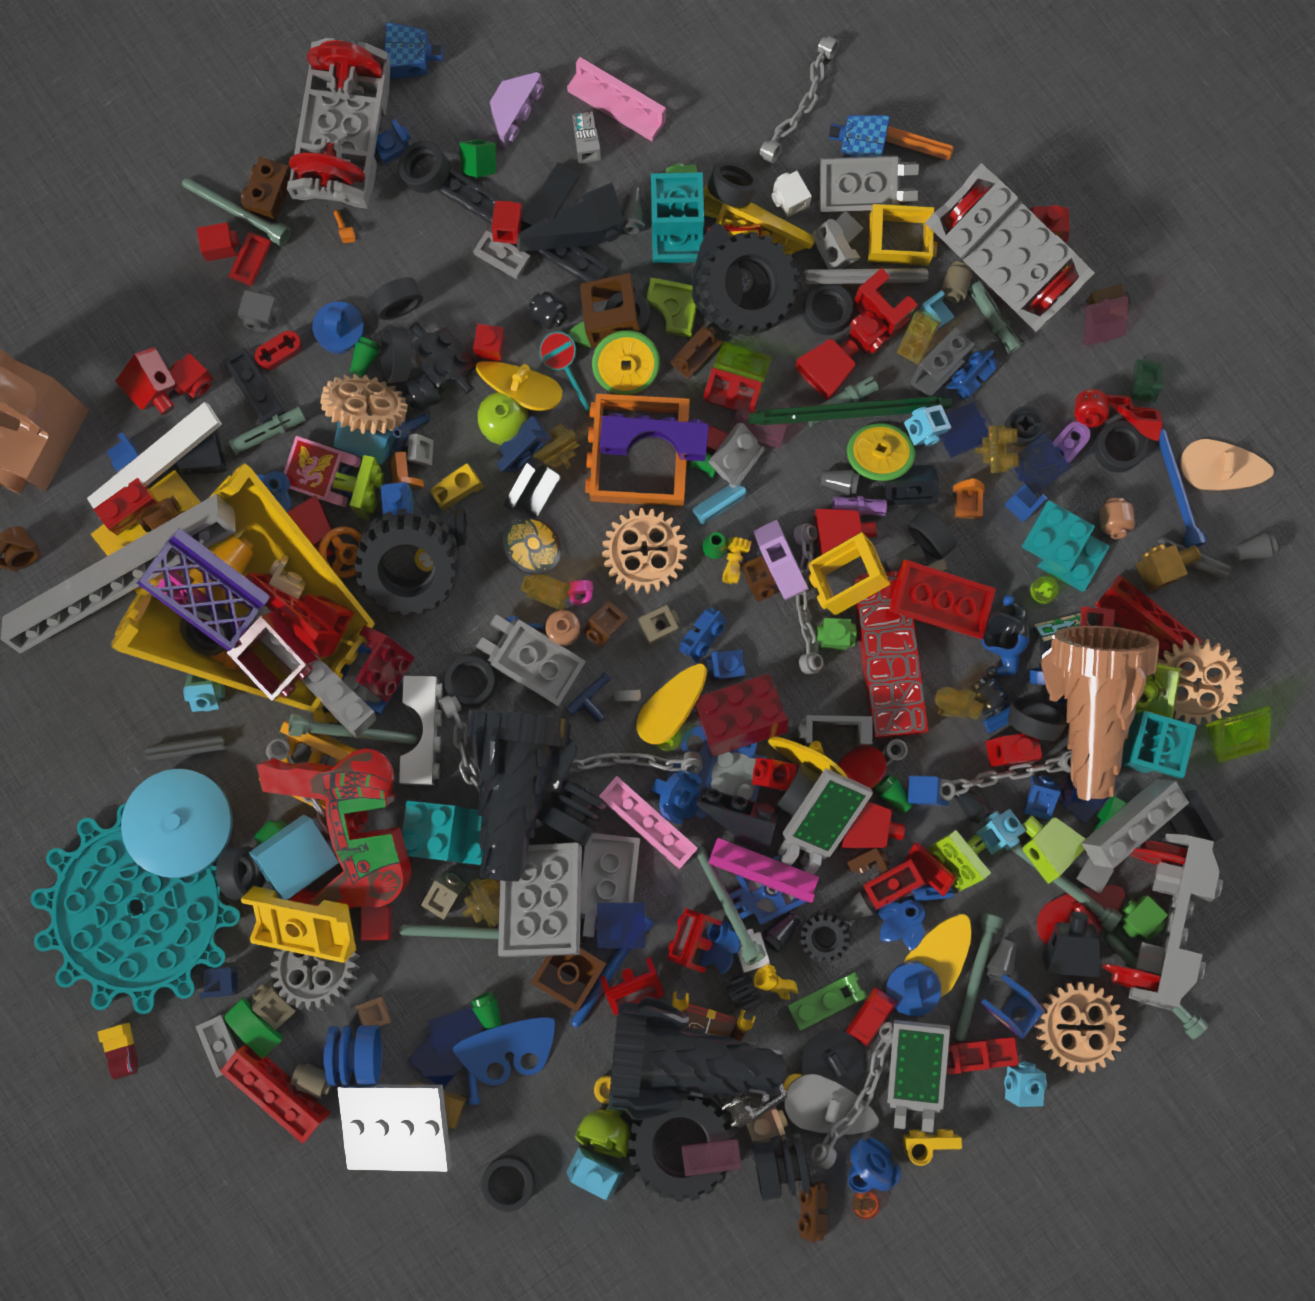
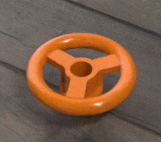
M342 526L330 530L323 537L318 552L330 566L326 551L331 541L336 549V559L330 568L339 579H346L357 574L354 564L358 547L350 543H342L338 535H350L355 538L358 544L361 541L362 535L351 527ZM347 549V555L344 557L343 552ZM343 564L354 565L349 570L340 571Z

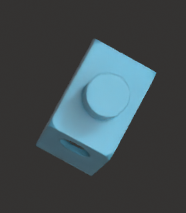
M578 1147L566 1173L573 1184L602 1199L608 1200L614 1196L625 1170Z

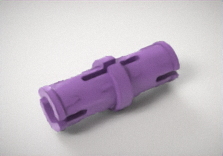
M834 496L832 509L856 510L859 512L860 517L862 515L885 516L887 501L886 499H866L863 496H857L856 498Z

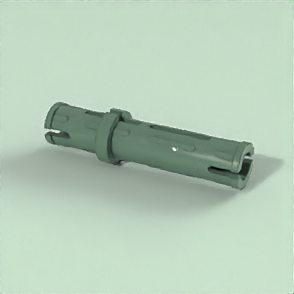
M982 281L972 285L968 292L974 298L993 328L992 333L994 336H998L1008 354L1018 350L1023 344L1014 333L1011 321L1006 320Z
M870 375L854 386L848 385L845 387V391L820 405L859 402L860 399L878 391L879 388L876 381L872 382L874 378ZM810 421L808 425L813 427L821 421Z
M300 406L280 416L276 414L272 416V420L234 439H230L229 444L234 453L238 455L280 433L284 435L287 433L286 430L303 421H307ZM287 419H290V421H288V422H286V423H284V424H282V425H280V426H278V427H276V428H274V429H272V430L270 429L271 427H273V426H275V425H277V424H279V423H281V422H283V421H285V420H287ZM263 431L266 432V433H264V434H262V435H260V436H258V437H256V438H254V439H252V440L246 442L247 439H249V438H251V437H253V436H255V435H257V434H259V433H261V432H263Z

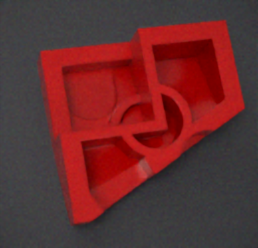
M1107 394L1110 406L1145 437L1159 441L1163 424L1159 410L1133 407L1131 397Z

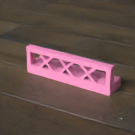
M579 57L576 62L577 73L567 86L568 92L648 140L653 141L666 122V108Z
M616 776L599 795V798L678 869L698 849L619 777Z

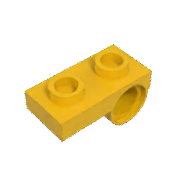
M938 1129L937 1134H926L922 1130H909V1135H902V1146L904 1147L905 1155L911 1162L923 1166L931 1161L933 1150L962 1149V1138L958 1134H954L951 1129ZM916 1144H923L925 1147L924 1154L920 1157L912 1156V1149Z

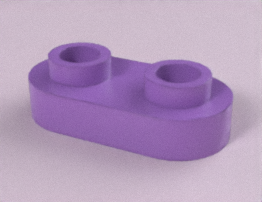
M1072 422L1067 425L1049 446V451L1047 448L1051 463L1047 453H1045L1047 462L1050 465L1061 462V459L1057 460L1054 455L1055 449V452H1059L1062 455V466H1064V460L1065 466L1066 463L1069 464L1089 441V428L1079 422ZM1071 434H1077L1078 440H1073ZM1061 463L1056 464L1055 468H1060Z

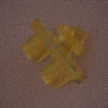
M919 310L916 311L896 353L919 365L929 345L932 343L941 322L926 316Z
M559 424L550 431L554 441L545 445L533 457L534 459L537 457L548 466L551 465L553 469L562 464L567 470L571 467L568 460L576 455L573 449L578 447L579 443L572 429L568 431L562 424Z
M1001 425L988 426L989 437L982 438L983 448H976L975 454H983V464L990 463L991 473H1007V470L1019 467L1018 454H1006V443H1017V429L1005 428V426Z
M532 574V577L527 575L524 577L521 591L526 592V596L563 610L565 606L564 600L568 597L567 592L570 590L571 585L544 574Z
M942 687L935 696L936 704L941 708L938 714L943 717L965 719L968 716L971 719H978L984 705L974 700L976 693L971 690H955L951 687Z
M478 878L472 881L468 887L477 904H475L472 896L465 898L468 909L462 913L464 917L472 914L476 923L483 920L479 911L481 910L489 927L493 928L499 924L500 902L492 905L488 896L499 890L498 884L495 880L489 878L481 881Z

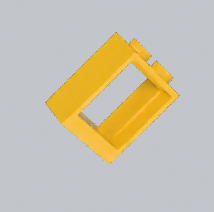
M873 204L869 218L868 263L929 266L932 257L937 255L938 244L937 241H933L934 232L925 222L934 213V207ZM883 221L924 223L923 252L882 250Z
M862 532L807 563L811 572L808 577L812 585L819 591L817 599L823 609L828 608L834 615L891 585L873 543ZM861 556L869 577L834 596L826 575Z

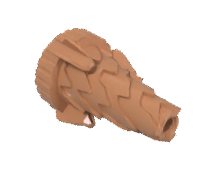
M1073 626L1062 628L1055 632V635L1052 637L1051 648L1042 655L1041 666L1046 688L1050 695L1049 700L1058 701L1064 694L1065 699H1067V723H1070L1067 749L1072 750L1071 780L1073 786L1077 788V795L1080 799L1088 801L1089 799L1114 797L1116 775L1119 774L1122 764L1124 740L1128 739L1129 727L1135 715L1136 704L1144 691L1146 676L1154 674L1157 670L1159 642L1158 639L1151 635L1109 626Z

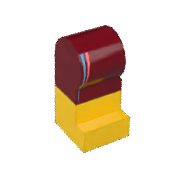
M130 1023L98 1031L99 1042L103 1043L111 1077L116 1080L136 1074L138 1072V1060Z

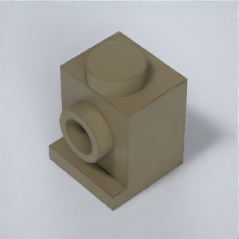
M667 605L638 618V623L650 646L678 632L679 628L677 625L681 624L674 609L670 611ZM657 622H664L666 627L663 630H658L655 626Z

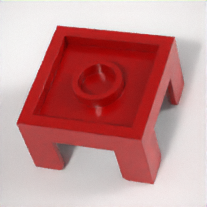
M881 267L859 287L853 307L863 316L871 310L888 327L886 335L891 340L910 322L911 318L909 315L916 309L918 304L910 296H907L893 309L882 297L883 293L879 289L889 279V274Z

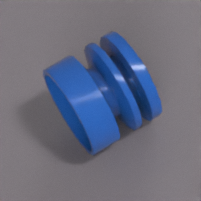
M360 1025L355 1038H353L350 1026H344L342 1032L338 1026L329 1027L323 1055L326 1079L329 1086H337L340 1079L343 1085H348L352 1072H355L358 1085L378 1084L382 1063V1041L378 1025Z

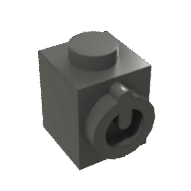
M245 290L238 311L243 325L257 332H265L268 329L274 330L275 323L280 321L282 309L274 295L266 291L255 293Z

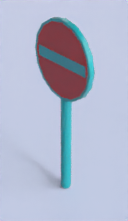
M564 332L548 334L540 345L539 354L541 361L552 370L565 369L585 410L590 411V407L569 367L576 357L577 348L574 340Z

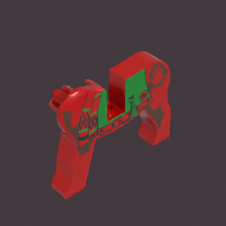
M369 748L358 749L350 753L337 765L309 762L291 764L276 758H269L257 764L263 792L325 800L329 835L338 861L344 870L322 890L310 891L303 888L287 899L288 901L319 906L323 900L347 904L348 908L359 906L374 908L391 903L406 889L411 879L412 869L400 827L359 833L366 827L365 824L368 823L367 810L386 807L395 798V793H392L394 771L391 763L382 753Z

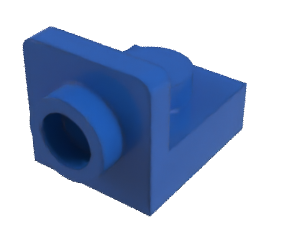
M396 119L391 121L392 128L377 135L375 150L384 164L402 155L404 150L409 147L408 140L411 137L404 125L399 126Z
M742 650L711 651L710 658H706L707 673L713 675V680L745 677Z
M1032 775L1030 779L1031 788L1023 811L1025 814L1050 820L1060 795L1058 783L1046 775H1040V777Z

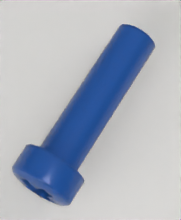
M467 1069L469 1091L467 1104H480L481 1100L478 1097L477 1077Z

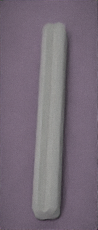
M926 268L884 269L889 274V279L885 283H923L928 281V269ZM879 269L805 270L804 283H865Z

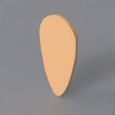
M1201 439L1191 443L1183 451L1180 458V469L1183 477L1190 485L1201 490L1220 491L1252 487L1271 478L1274 473L1272 466L1256 454L1225 442L1210 439Z

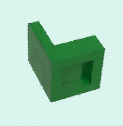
M482 139L459 142L460 170L462 174L477 178L496 173V148L494 142Z

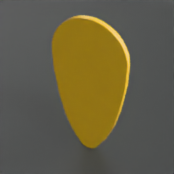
M485 361L478 362L476 365V371L488 385L496 391L511 397L525 408L539 411L549 410L556 407L562 399V389L554 379L532 371L526 364L518 367L506 363Z
M703 664L691 666L680 672L644 704L639 712L636 726L639 736L645 742L661 744L671 739L677 733L702 692L707 674V668Z
M772 737L768 740L773 748L797 766L803 763L819 773L820 776L825 768L847 777L835 762L825 756L819 741H813L809 747L780 737Z
M958 914L939 923L923 937L918 947L910 951L903 961H921L924 965L929 966L931 969L933 968L941 981V997L953 988L965 962L971 940L970 918L965 914Z

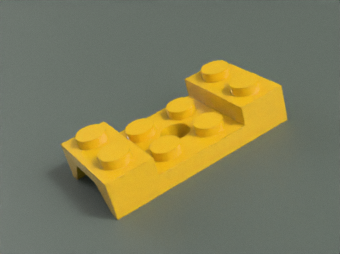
M253 886L241 898L242 903L253 905L256 923L250 937V941L253 944L343 963L356 950L347 904L323 900L319 906L278 899L276 890Z

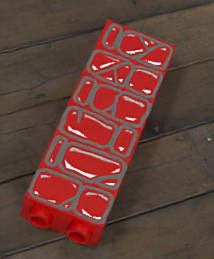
M899 571L886 572L891 585L854 605L868 715L872 716V739L919 735L928 732L914 619L888 612ZM869 574L859 575L858 579H855L852 583V586L869 577Z

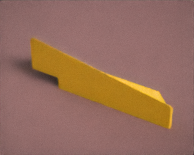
M708 183L703 188L704 215L716 218L715 224H733L734 227L760 224L761 237L767 235L772 237L771 242L774 244L781 243L784 246L782 251L785 255L789 253L792 255L796 251L812 248L815 242L813 235L752 202L748 206L743 207L725 204L709 192L707 188Z

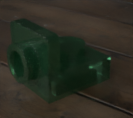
M1137 359L1134 364V386L1130 397L1132 400L1155 403L1163 387L1162 363Z

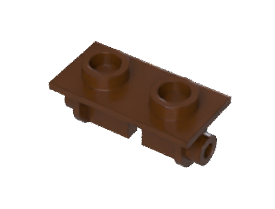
M703 326L669 363L684 377L689 379L722 344V341L716 337L717 332L712 327L707 329Z
M816 1181L815 1184L810 1182V1193L803 1194L801 1190L799 1192L801 1214L798 1220L800 1238L812 1243H816V1240L823 1241L824 1235H827V1214L818 1213L820 1208H828L829 1188L826 1187V1182Z

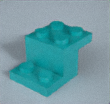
M703 172L651 173L653 263L696 262L703 240L704 229Z
M1048 500L1021 547L1041 558L1037 567L1084 592L1110 546L1090 535L1095 527L1094 525Z
M1147 711L1136 713L1129 727L1128 739L1124 740L1121 767L1141 773L1156 771L1180 779L1184 778L1197 726Z
M407 801L402 836L408 856L481 865L482 850L480 849L479 837L482 816H478V810Z

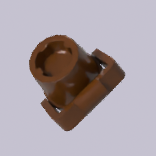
M171 496L152 505L137 521L145 532H149L179 515L178 512L182 508L176 498Z
M10 527L0 534V568L18 572L22 568L31 566L40 558L41 553L38 546L32 541L24 527Z

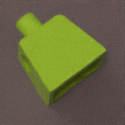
M1031 815L1022 824L1026 830L1025 832L1031 837L1022 847L1023 852L1048 884L1061 876L1084 850L1081 843L1085 838L1058 818L1053 817L1042 826Z

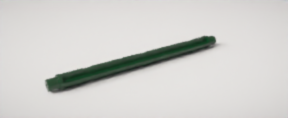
M932 396L764 409L748 413L749 424L772 425L912 414L913 411L924 406L928 408L942 405L943 409H951L952 399L951 397Z

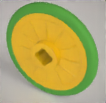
M630 330L617 331L606 336L596 347L592 358V369L597 381L606 390L619 395L636 394L646 389L655 380L660 366L659 353L654 343L645 335ZM623 360H624V361H629V360H630V365H629V366H628V365H623V366H622V365H621V364H622L621 362H622Z
M875 423L860 428L852 435L847 446V456L850 464L859 474L872 480L887 481L902 476L911 468L915 459V448L911 438L903 430L890 424Z

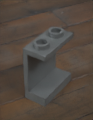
M955 327L919 364L910 384L925 397H932L963 366L965 361L962 358L975 344Z
M807 715L800 722V725L797 726V741H802V745L806 747L812 743V726L855 727V748H867L872 744V716Z

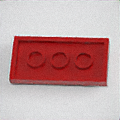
M902 560L888 612L976 639H983L996 588L909 560Z

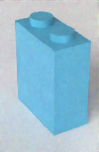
M302 815L249 852L271 888L277 891L280 899H289L339 863L335 857L336 853L331 841H325L321 834L323 828L316 818L311 819Z

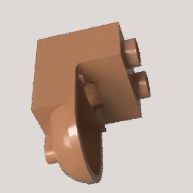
M1 349L0 485L20 495L27 483L46 492L89 409L54 378L14 360Z

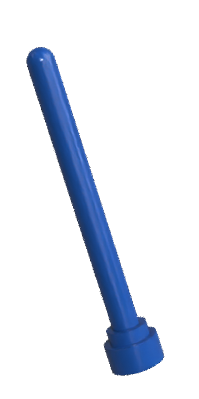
M1161 429L1158 443L1185 524L1186 532L1183 538L1185 546L1187 548L1193 545L1196 547L1202 546L1207 543L1205 533L1201 532V529L1196 526L1167 432Z
M636 911L631 919L633 921L630 925L632 929L600 976L605 975L608 983L641 934L644 935L646 931L649 932L655 923L639 911ZM600 977L578 1012L572 1018L571 1024L573 1027L578 1028L581 1026L604 991Z

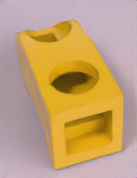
M467 463L442 479L441 482L431 488L430 493L440 509L443 510L455 505L469 494L483 489L484 485L473 468Z

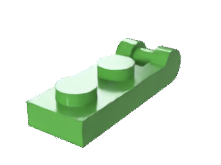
M852 972L787 1005L800 1031L868 997L865 990L861 989L857 982L859 978L856 972ZM848 986L851 995L844 998L840 989Z

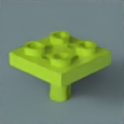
M364 455L358 477L337 472L335 475L337 480L333 481V488L353 492L350 502L351 508L359 518L369 520L370 513H374L377 507L375 495L377 488L381 489V485H383L384 473H382L374 457Z
M1157 664V670L1154 673L1155 679H1152V675L1146 676V685L1136 704L1135 714L1147 711L1173 719L1181 668ZM1160 689H1165V690H1166V694L1163 695V694H1164V691H1161V692H1160Z
M954 830L932 843L926 849L956 875L957 878L952 885L958 888L959 891H962L984 880L991 872L977 856L986 848L984 841L980 845H976L982 838L973 835L968 842H965L957 830Z

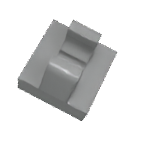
M419 434L409 435V439L405 443V447H408L406 461L421 466H432L434 440Z

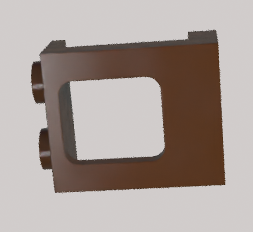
M630 273L580 284L585 333L591 348L597 347L606 336L617 331L630 330L641 333L634 298L636 290ZM622 291L623 305L621 307L601 312L594 311L593 303L609 300L614 294Z

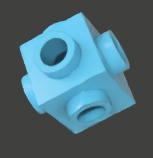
M942 405L918 408L912 412L913 416L904 422L914 446L924 443L926 446L933 445L941 440L940 436L951 429Z
M188 673L183 690L184 699L190 703L192 712L216 710L220 707L221 698L225 697L224 684Z
M1008 809L1002 814L997 810L985 819L987 824L978 830L976 834L982 838L981 841L985 842L986 848L992 855L1002 847H1005L1008 851L1018 844L1020 840L1017 837L1026 830L1011 809Z
M1019 1062L1018 1066H1007V1076L1004 1080L1006 1089L1005 1099L1018 1107L1043 1106L1044 1092L1047 1087L1046 1073L1035 1068L1036 1065L1030 1062Z

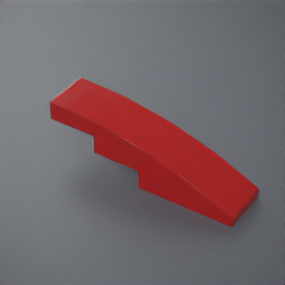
M1016 1037L949 1043L946 1075L1019 1065Z

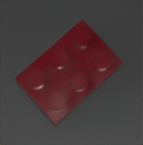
M770 673L699 696L695 703V710L712 757L788 732V719Z

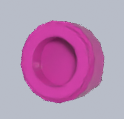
M578 580L568 583L567 591L568 595H570L571 603L576 606L588 604L594 592L593 582L590 580ZM586 595V597L581 600H578L576 598V596Z

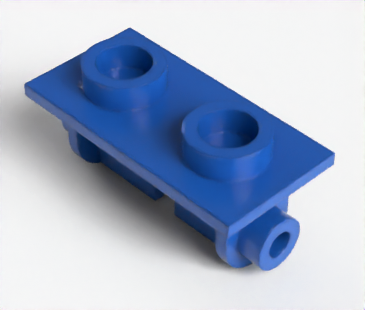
M979 350L969 358L968 365L964 369L958 370L952 376L953 381L947 388L958 389L956 394L962 400L970 398L981 386L976 377L978 376L981 381H985L997 369L998 361L991 356L994 351Z
M711 607L708 610H704L694 624L700 632L696 633L690 629L679 643L681 645L679 651L689 655L695 663L704 657L709 651L713 640L724 631L727 620L719 610L716 612Z

